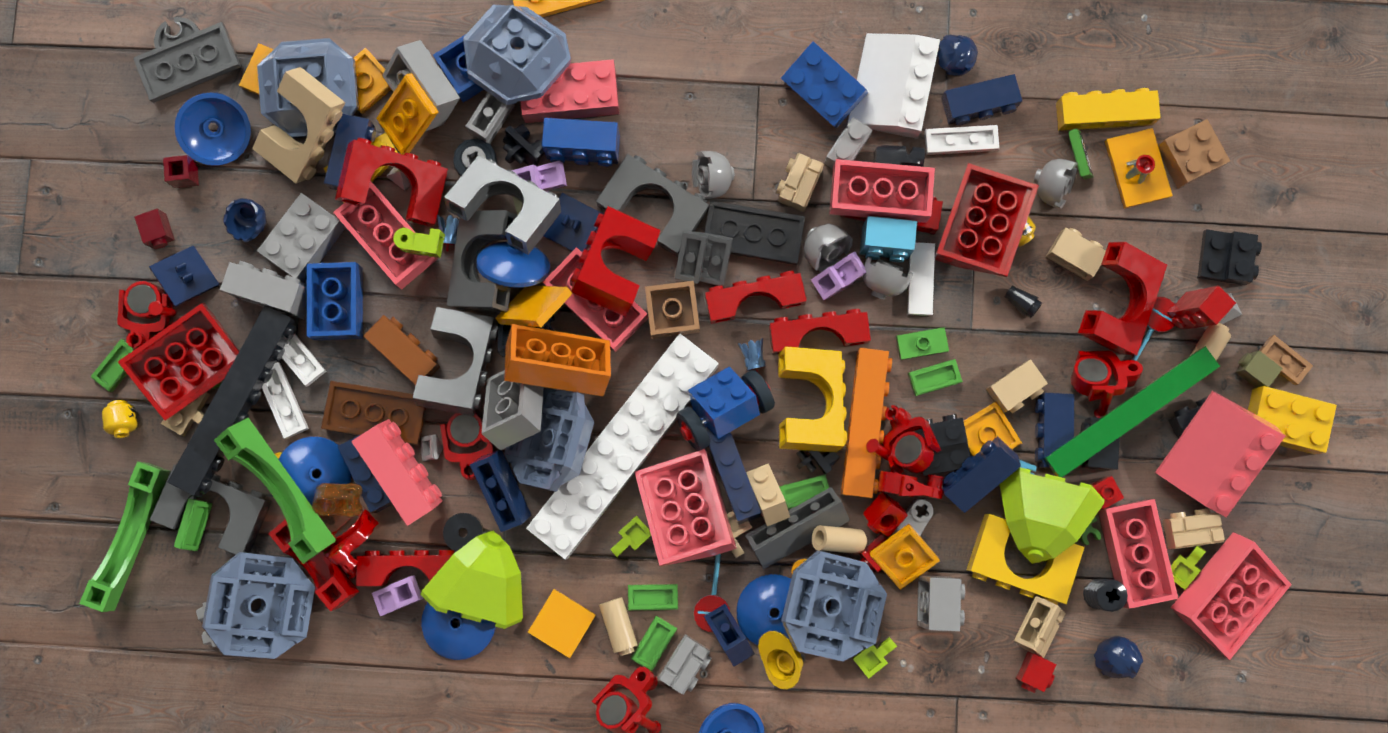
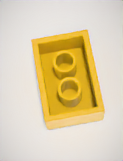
M1262 386L1252 389L1248 411L1272 423L1285 435L1279 446L1314 455L1327 452L1337 405Z

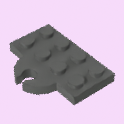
M174 17V22L180 26L179 33L174 36L170 35L171 27L166 21L159 26L154 37L155 49L133 58L151 102H157L241 67L227 29L222 22L200 30L189 19Z

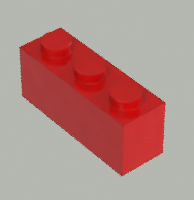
M1213 286L1185 292L1167 314L1172 317V323L1180 329L1213 326L1222 320L1236 302L1220 286Z

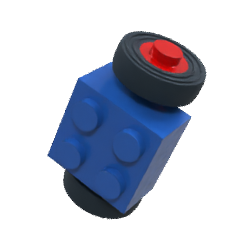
M729 366L688 389L692 409L686 407L680 410L676 416L684 439L695 450L700 451L710 445L706 427L719 439L759 416L760 413L764 414L775 407V402L769 385L758 372L752 370L740 378Z

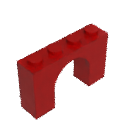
M357 138V140L348 143L335 200L355 206L365 204L370 180L375 170L381 166H391L403 172L411 186V198L405 220L427 227L435 225L447 176V168L441 167V163L437 161L427 160L425 162L418 160V156L415 154L404 153L402 155L396 153L395 149L389 146L381 145V147L371 145L372 142L367 139Z
M608 206L604 214L599 213L593 226L597 227L596 232L591 231L586 242L590 247L588 250L584 249L578 262L582 266L580 269L576 267L570 281L574 282L571 292L622 316H626L633 305L640 285L611 272L602 260L601 251L611 248L620 249L647 261L656 245L661 230Z
M1109 242L1101 265L1124 278L1130 291L1129 306L1125 314L1119 319L1104 311L1085 310L1078 333L1120 355H1137L1162 280L1164 279L1167 264L1127 242Z

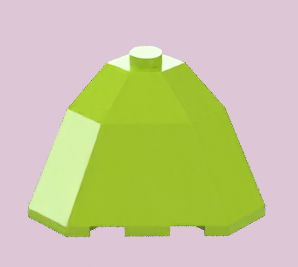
M1021 467L1000 483L1006 523L1018 550L1032 564L1054 559L1076 543L1104 504V499L1092 485L1080 483L1077 486L1065 483V478L1045 474V477L1030 474L1029 469Z
M495 531L476 536L455 552L420 593L436 611L447 613L448 610L462 613L461 618L481 622L482 619L495 623V627L506 629L521 622L523 619L521 572L510 546Z

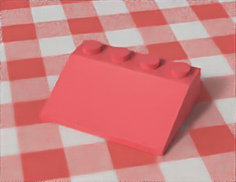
M1212 391L1158 467L1156 474L1204 506L1227 518L1283 441L1285 435L1272 423Z
M705 449L635 471L660 567L711 557L737 549L710 455Z
M1233 532L1175 601L1171 609L1211 646L1230 660L1292 584L1254 541Z

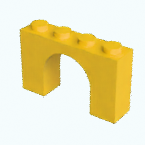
M784 347L778 354V378L810 381L819 387L826 401L825 413L822 418L814 420L786 418L779 424V449L838 452L846 444L847 432L844 430V421L847 412L846 407L843 406L846 386L842 378V374L845 371V361L842 360V351Z
M984 514L966 569L973 572L972 577L986 582L987 578L996 580V586L1010 590L1011 586L1020 589L1019 594L1030 598L1038 595L1056 605L1058 603L1067 604L1084 547L1073 544L1054 559L1048 560L1045 568L1038 575L1023 579L1015 575L1008 568L1005 561L1004 551L1010 533L1006 519L991 514Z

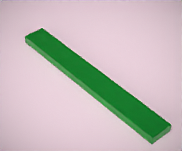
M1202 347L1046 456L1044 460L1054 474L1062 478L1215 371L1220 365L1207 347Z

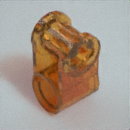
M322 483L315 490L312 508L315 513L323 516H357L362 512V505L360 504L362 487L353 483Z

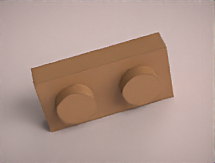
M1275 335L1270 336L1259 350L1283 368L1279 374L1293 385H1299L1313 367L1312 364Z

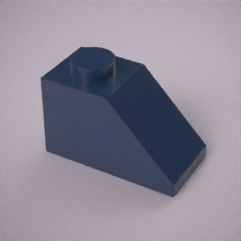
M726 604L704 616L733 667L755 654Z

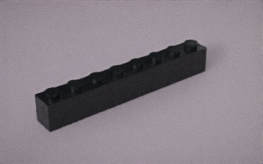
M266 305L264 306L167 483L197 497H202L203 494L210 490L213 475L222 468L225 461L223 458L224 453L214 439L227 428L249 418L247 413L251 406L258 402L261 396L259 391L263 384L270 380L273 374L272 368L275 362L280 361L287 340H291L295 335L297 329L295 327L296 321Z

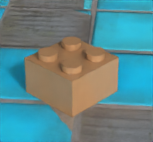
M1208 119L1165 139L1158 145L1162 161L1178 189L1222 168L1230 162Z
M694 281L645 287L652 339L673 337L679 334L700 333Z

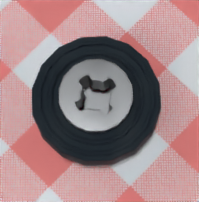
M475 138L461 143L455 150L453 158L454 167L460 176L463 175L477 158L475 157L476 155L485 159H491L497 164L496 153L490 144Z

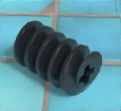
M1094 579L1084 587L1083 591L1084 600L1088 606L1093 609L1109 612L1118 611L1123 608L1128 597L1124 585L1119 581L1110 579Z

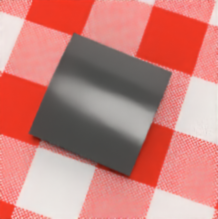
M683 231L675 279L694 281V283L701 281L724 286L733 238L701 232Z

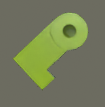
M400 228L395 232L393 240L395 245L403 252L441 258L445 234L440 229L433 228L430 229L429 235L414 233L408 228Z

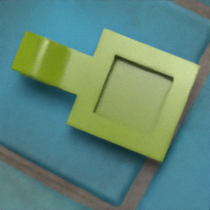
M636 515L618 532L623 538L610 550L616 557L629 546L635 551L651 537V532Z
M1197 546L1187 559L1180 554L1171 565L1174 582L1184 590L1201 571V569L1195 566L1206 553L1200 546Z
M888 637L877 648L872 645L867 649H863L853 657V660L869 679L888 664L884 656L894 650L897 645Z

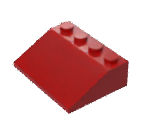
M968 163L935 260L959 268L1007 277L1039 185Z
M201 303L123 357L118 363L166 421L224 380L240 350L207 305Z

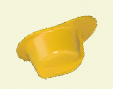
M777 631L764 633L759 639L758 648L769 680L780 689L787 690L794 687L799 681L800 672L803 667V658L800 652L794 650L790 640L784 634Z

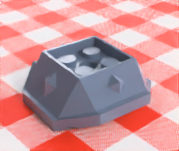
M492 5L463 37L468 78L506 105L515 104L517 101L541 98L571 62L566 34L528 7ZM514 47H520V48H522V49H520V50H515V49H513V48H514Z
M330 38L281 42L257 65L261 114L292 138L307 137L308 129L301 111L277 92L286 71L299 67L303 68L345 102L341 111L343 114L353 116L359 108L355 60ZM339 121L335 124L332 130L334 132L333 135H336Z
M550 388L543 390L541 431L514 445L506 447L504 452L508 462L512 465L513 472L519 483L557 492L561 485L580 475L594 425V420L585 405L583 394Z
M816 551L793 570L781 621L794 650L844 662L863 649L876 644L887 593L882 585L879 584L866 562ZM831 600V607L827 611L826 603Z
M239 552L211 575L202 628L223 655L275 659L307 637L315 586L290 557ZM260 598L261 607L256 611H252V601Z

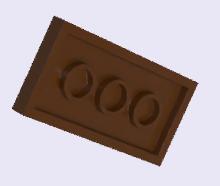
M330 381L321 429L362 435L377 424L389 419L391 423L395 422L401 431L400 436L405 443L419 445L426 407L416 406L413 400L414 394Z

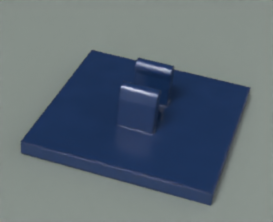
M561 193L559 197L561 213L543 237L570 251L577 247L583 252L588 246L586 242L591 231L595 232L597 229L593 225L598 214L601 212Z
M194 245L149 266L175 307L219 286L218 281Z

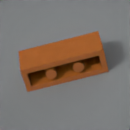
M383 315L367 331L364 337L415 385L418 375L432 377L440 368L436 363L438 358L429 349L424 352L418 346L421 342L412 333L406 335L401 330L403 325L395 317L389 319Z

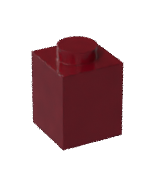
M188 155L163 158L164 180L166 183L174 188L199 186L198 165L195 160Z
M154 209L134 216L143 244L153 249H160L166 247L168 242L175 240L167 214L161 210Z

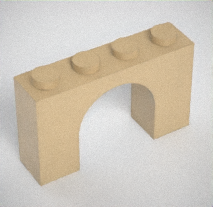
M301 67L285 72L277 92L296 106L303 114L308 129L305 143L294 140L282 129L273 125L260 130L252 148L296 184L304 180H310L315 175V167L325 153L326 143L332 138L334 134L332 130L341 119L343 114L341 111L345 105L341 98Z

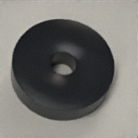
M469 513L453 515L447 520L443 529L445 543L456 552L476 536L484 534L481 521ZM462 528H466L468 531L466 537L460 536L459 532Z

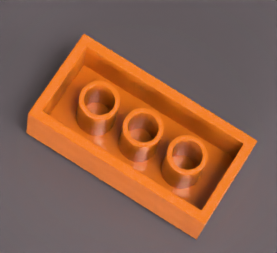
M512 324L506 343L504 381L604 396L611 377L610 340Z

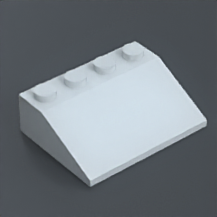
M867 33L857 81L867 89L868 94L851 111L848 123L853 117L872 130L917 139L922 131L940 39L909 34Z

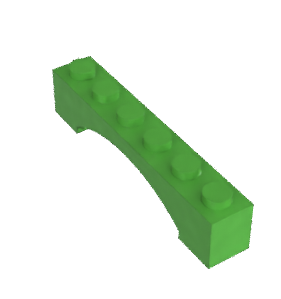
M249 418L227 428L214 439L228 460L233 459L245 466L271 492L280 506L289 527L291 542L288 544L302 564L336 541Z
M137 461L128 483L130 486L128 498L116 535L97 572L88 581L79 604L100 612L115 611L151 523L150 518L171 471L151 463Z

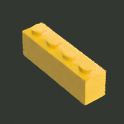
M1149 88L1136 89L1134 92H1125L1124 89H1118L1104 94L1101 91H1091L1086 95L1069 92L1063 94L1056 102L1058 131L1076 128L1080 130L1150 126L1161 119L1158 90L1149 91Z

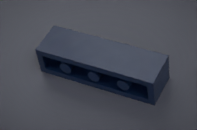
M706 427L710 439L709 449L738 525L761 517L760 507L731 432L718 439Z

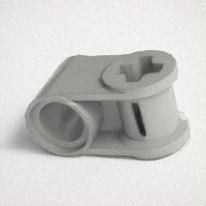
M916 499L910 503L905 511L908 516L892 533L893 535L907 524H910L920 536L923 533L925 526L933 515V507L926 500ZM925 504L924 510L927 511L926 514H920L917 517L918 511L915 510L916 506L922 507Z

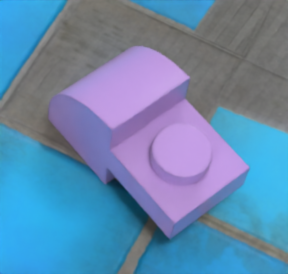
M561 161L541 166L530 165L512 170L518 177L534 182L540 189L546 192L567 186L564 166Z
M852 252L835 265L828 267L815 276L811 281L823 300H826L852 285L853 282L866 273V270L857 253Z
M415 575L372 593L380 616L423 599L420 595L421 591Z

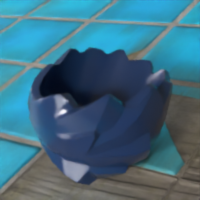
M946 35L939 42V51L937 52L938 64L948 75L963 76L975 66L978 49L974 41L969 37Z
M239 198L232 201L226 207L223 222L227 233L232 234L235 240L248 242L256 238L264 230L267 219L265 209L260 204L251 199Z
M1114 636L1104 640L1097 646V651L1094 654L1096 667L1102 670L1101 673L1111 678L1129 677L1133 679L1143 663V657L1138 646L1130 639L1121 636Z

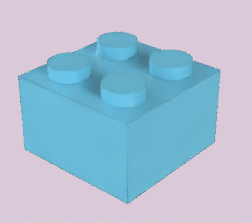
M868 216L862 226L860 255H865L866 259L867 256L872 257V260L887 257L892 262H904V259L907 260L915 250L917 221Z

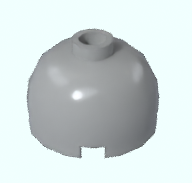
M716 151L697 152L695 155L698 156V160H693L692 163L693 186L699 187L700 193L698 194L703 196V199L722 196L729 189L731 181L734 180V168L730 166L729 161L724 155Z
M1055 159L1046 163L1042 170H1037L1034 183L1039 185L1037 193L1044 203L1060 209L1064 206L1067 200L1062 198L1067 192L1070 194L1077 173V168H1074L1078 165L1077 162Z
M824 224L814 227L808 232L804 244L805 258L816 271L818 269L820 272H823L828 267L841 261L837 258L843 252L846 255L848 254L853 239L838 225Z
M867 256L864 264L866 273L863 275V281L868 288L873 290L871 295L885 299L886 296L894 297L906 290L913 276L912 272L909 271L906 275L902 272L904 268L881 259L877 260L876 263L871 262L872 257Z

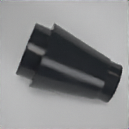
M1013 285L1004 296L1024 317L1032 318L1042 305V302L1038 300L1039 297Z

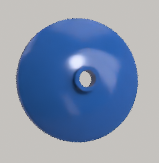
M210 92L193 96L182 105L175 120V135L180 147L192 159L207 165H223L234 161L245 151L250 141L251 126L245 110L239 103L226 95ZM216 123L218 129L215 131L210 130L209 124Z
M507 241L497 242L483 249L477 257L476 265L479 273L487 280L502 286H533L544 281L550 273L549 259L536 247L527 255L509 245Z
M306 437L290 444L282 452L278 460L314 510H323L334 505L344 496L350 485L351 473L340 453L338 444L323 437ZM314 469L320 471V476L316 479L312 476Z
M778 574L760 576L751 581L740 594L736 609L738 624L743 634L757 646L761 636L768 631H777L789 639L781 621L791 579ZM772 608H777L779 610V615L777 617L770 616V610Z
M428 602L423 610L421 620L424 638L431 649L442 657L453 660L471 658L483 651L493 638L496 629L495 623L484 619L481 622L461 618L462 613L448 610L447 613L439 612ZM454 618H457L460 621V626L458 628H455L452 625V620Z
M728 703L716 708L707 716L699 730V733H765L759 715L752 708L741 703Z

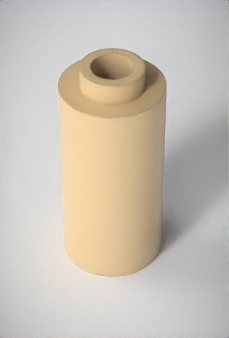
M1221 323L1208 326L1191 355L1206 346L1217 361L1231 338V334L1228 332L1229 328Z
M819 525L812 533V544L818 551L860 554L867 545V537L861 529Z
M620 597L600 604V611L614 653L619 652L620 656L634 652L633 647L638 644L623 598Z

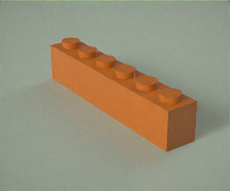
M859 348L857 350L840 495L870 499L873 497V494H877L878 479H875V470L880 469L881 456L874 452H868L866 444L870 439H877L880 445L883 444L884 431L880 430L881 421L886 419L885 411L887 406H883L884 396L888 397L889 382H886L887 372L890 373L892 368V358H888L889 351Z

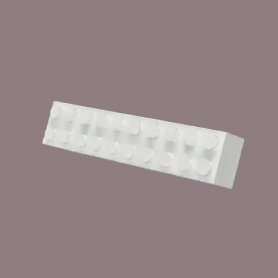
M679 334L587 450L580 475L561 485L526 529L561 557L568 559L632 478L635 471L639 469L677 420L676 414L690 404L688 389L710 378L718 368L719 363L683 335Z

